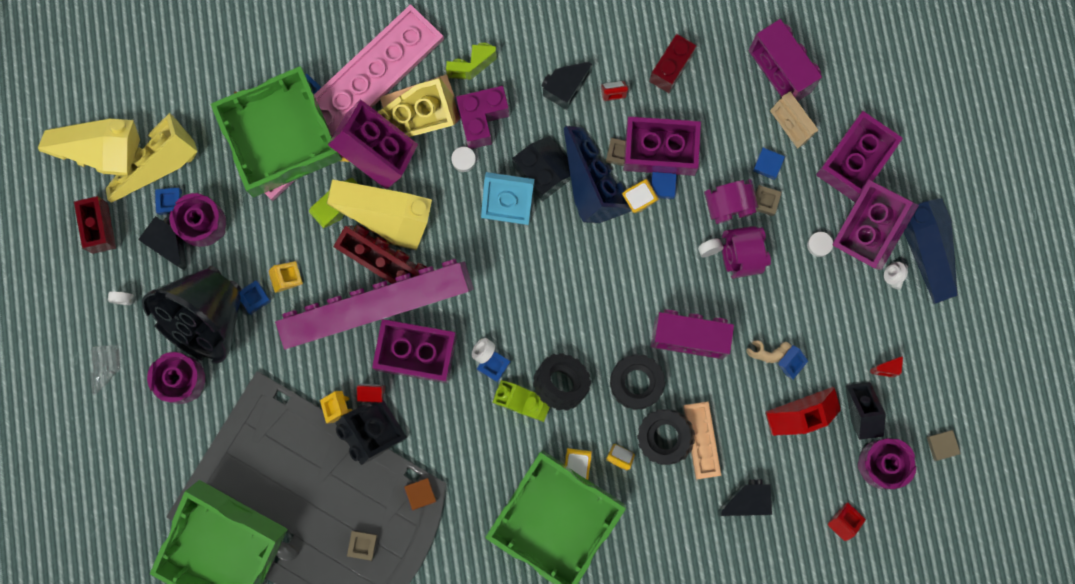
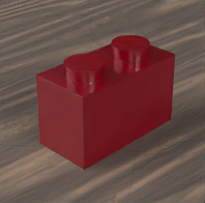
M676 33L653 69L649 82L670 93L692 59L697 45Z
M98 196L74 201L82 249L92 254L116 249L108 203Z

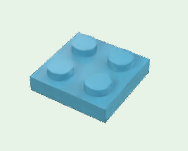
M486 172L481 218L529 225L534 179Z

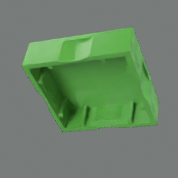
M301 66L270 78L255 88L239 91L210 104L222 134L231 147L233 160L244 187L253 198L342 160L340 154L328 146L332 138L331 132Z
M541 450L485 539L512 557L526 562L542 577L553 584H578L590 566L593 556L601 544L608 538L626 510V505Z
M198 480L184 492L172 520L169 536L159 550L150 575L166 584H263L288 529L203 481Z

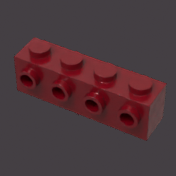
M359 224L345 226L333 246L391 284L397 283L396 277L410 273L411 278L420 275L418 270L427 268V266L419 262L417 265L409 260L410 256L403 251L397 250L395 252L389 248V243L384 239L371 237L368 235L369 230Z

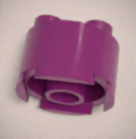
M752 179L745 181V184L744 180L718 186L716 187L717 190L712 191V194L710 189L704 191L710 218L715 220L716 224L730 221L733 219L732 215L736 214L739 215V218L751 216L757 213L756 209L759 208Z
M198 193L184 195L177 200L173 211L171 210L169 218L171 228L180 238L192 246L205 247L212 245L225 234V214L207 196Z
M749 226L723 232L722 239L726 238V245H723L722 256L727 272L732 271L733 273L730 276L732 279L763 274L766 266L771 265L770 254L765 250L764 242L766 235L762 227Z
M169 352L161 355L149 367L147 383L150 390L160 400L174 404H186L199 398L205 385V372L201 363L194 358L178 352ZM180 375V379L174 382V377Z
M892 438L879 439L867 444L861 451L857 464L863 479L869 485L878 489H898L908 485L914 478L917 468L915 464L916 457L911 447L899 439ZM889 459L888 465L890 468L886 469L884 461Z

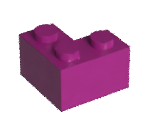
M503 86L456 96L468 148L475 149L492 145L487 122L509 117V108Z

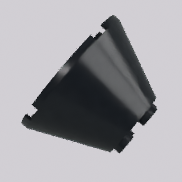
M209 266L207 269L200 270L147 292L142 298V307L146 316L151 314L157 322L154 327L176 347L199 360L207 357L213 359L212 363H221L229 355L241 301L239 293L242 289L235 281H229L222 276L216 267Z

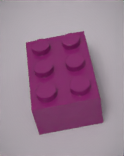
M779 19L756 34L748 51L781 98L783 95L791 92L795 99L799 101L812 93L822 78L820 68L817 64L810 61L805 47L801 43H797L789 25L784 24Z
M360 99L345 114L328 146L385 189H388L402 177L418 144Z
M862 111L819 169L816 176L856 202L868 180L874 181L903 138Z
M628 116L623 171L675 173L676 175L695 176L699 168L701 121Z
M868 180L832 245L865 264L882 270L919 205Z
M664 309V312H659L654 320L650 348L722 360L730 355L734 324H728L727 319L713 318V321L704 320L703 316L699 314H688V317L678 315V311Z
M382 319L372 368L379 372L448 384L457 334L452 331Z

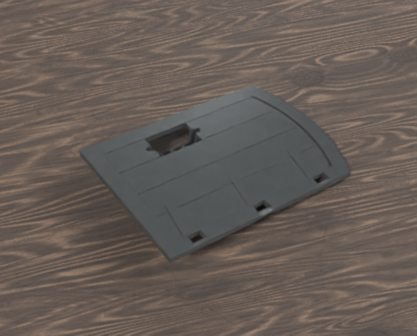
M256 371L166 518L171 521L173 520L184 492L198 480H201L288 529L287 531L294 534L290 543L282 541L276 554L280 559L278 563L273 560L265 579L275 584H410L429 552L437 532L444 506L446 483L390 449L363 465L359 461H354L349 454L350 446L345 440H341L336 433V422L326 423L321 408ZM278 391L290 397L286 405L275 399ZM407 468L421 475L418 481L429 478L437 502L412 511L404 486L415 482L404 476ZM352 531L378 535L372 561L347 557Z

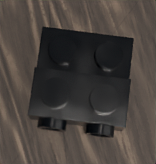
M384 400L382 402H369L343 415L335 423L337 425L336 433L341 440L345 439L350 446V457L354 461H359L361 465L373 460L386 450L407 439V436Z

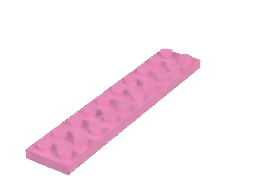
M411 4L314 94L332 137L345 114L360 99L372 108L380 101L382 96L386 95L444 40V36ZM294 181L270 190L265 194L274 201Z

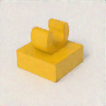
M334 391L320 400L326 423H334L343 415L352 411V409H347L346 401L349 400V397L344 396L343 391Z

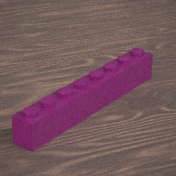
M456 259L443 262V268L435 271L433 266L418 270L420 275L411 278L409 273L396 277L397 283L391 285L384 281L372 285L373 290L366 293L364 288L349 292L351 297L342 300L340 295L327 299L328 305L322 307L319 306V303L304 307L306 312L297 314L296 310L282 314L283 319L275 321L284 350L472 291L474 288L465 261L457 263Z

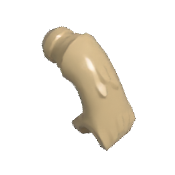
M756 340L752 341V343L757 347V352H753L749 348L746 349V352L752 358L765 361L766 363H776L784 357L792 345L788 342H783L773 352H768L764 350L763 343Z

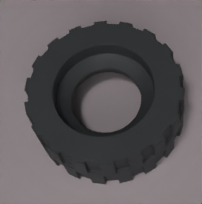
M564 353L552 354L550 357L545 358L536 370L533 377V387H535L537 396L547 406L556 408V410L567 411L570 408L574 409L588 394L589 386L591 385L590 374L577 358L575 359L571 355H564ZM555 372H561L568 376L573 383L572 390L564 392L556 388L551 381V375Z
M638 354L627 356L617 363L611 373V393L616 398V401L626 408H631L632 410L646 409L656 403L664 392V372H662L661 366L653 358L650 359L646 355ZM633 370H641L649 378V387L642 394H633L626 388V376Z
M661 409L651 412L648 417L642 420V424L638 428V445L642 449L643 455L648 457L650 461L660 465L676 464L684 460L691 453L692 446L695 443V432L692 429L691 422L686 419L685 415L675 410ZM665 424L673 426L678 433L677 444L667 450L660 448L654 440L657 428Z

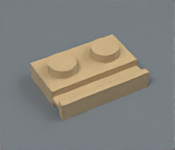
M791 92L783 95L782 99L770 110L797 149L819 131Z

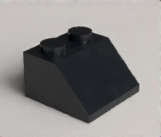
M551 136L531 143L512 158L513 167L523 178L534 179L533 191L542 202L571 180L568 157Z

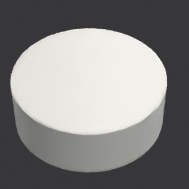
M459 147L453 152L452 164L456 170L468 172L475 166V154L470 148Z
M816 232L808 239L807 248L813 256L823 257L832 250L833 240L825 232Z
M716 238L702 243L698 250L701 257H709L720 252L724 247L721 240Z
M109 292L108 301L113 304L132 305L134 295L124 292Z
M487 338L479 340L473 347L472 358L481 364L487 362L494 353L495 344Z

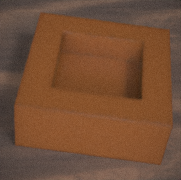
M429 478L404 486L412 511L437 502Z

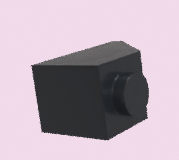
M584 62L555 69L552 75L548 74L542 82L543 96L567 110L592 72V63Z
M155 216L138 240L185 271L187 263L183 239L173 231L168 218L165 217L162 221Z
M871 383L846 385L851 422L859 440L884 437L886 413Z
M763 479L748 480V485H741L720 507L718 516L772 515L771 484H763Z

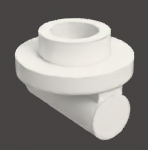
M901 262L891 263L885 269V281L892 285V288L900 290L903 281L907 277L908 266Z

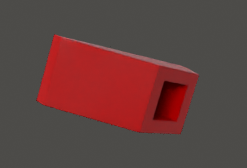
M834 387L766 411L765 414L773 436L807 434L828 426L841 411L836 390Z

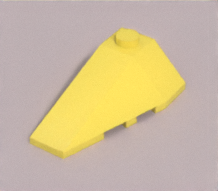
M441 78L415 85L378 111L380 115L408 137L453 126L460 120L454 97Z
M169 113L149 133L148 136L151 140L143 149L137 148L129 175H116L106 187L108 201L112 203L180 169L185 163H189L194 159L198 152L195 142L173 115Z
M104 119L45 130L38 150L63 160L71 159L76 161L77 165L83 167L88 165L96 168V171L102 174L128 176L140 138L134 120Z
M333 179L327 200L329 206L350 219L356 220L367 227L366 229L385 238L392 245L417 250L428 222L432 199L408 193Z

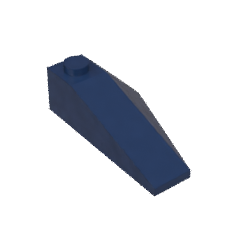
M565 126L563 129L574 202L584 223H602L631 212V208L622 195L626 191L625 187L621 182L616 183L610 174L612 169L609 164L605 165L597 156L599 150L584 128Z
M942 198L917 204L919 206L904 230V235L934 304L958 296L952 220Z

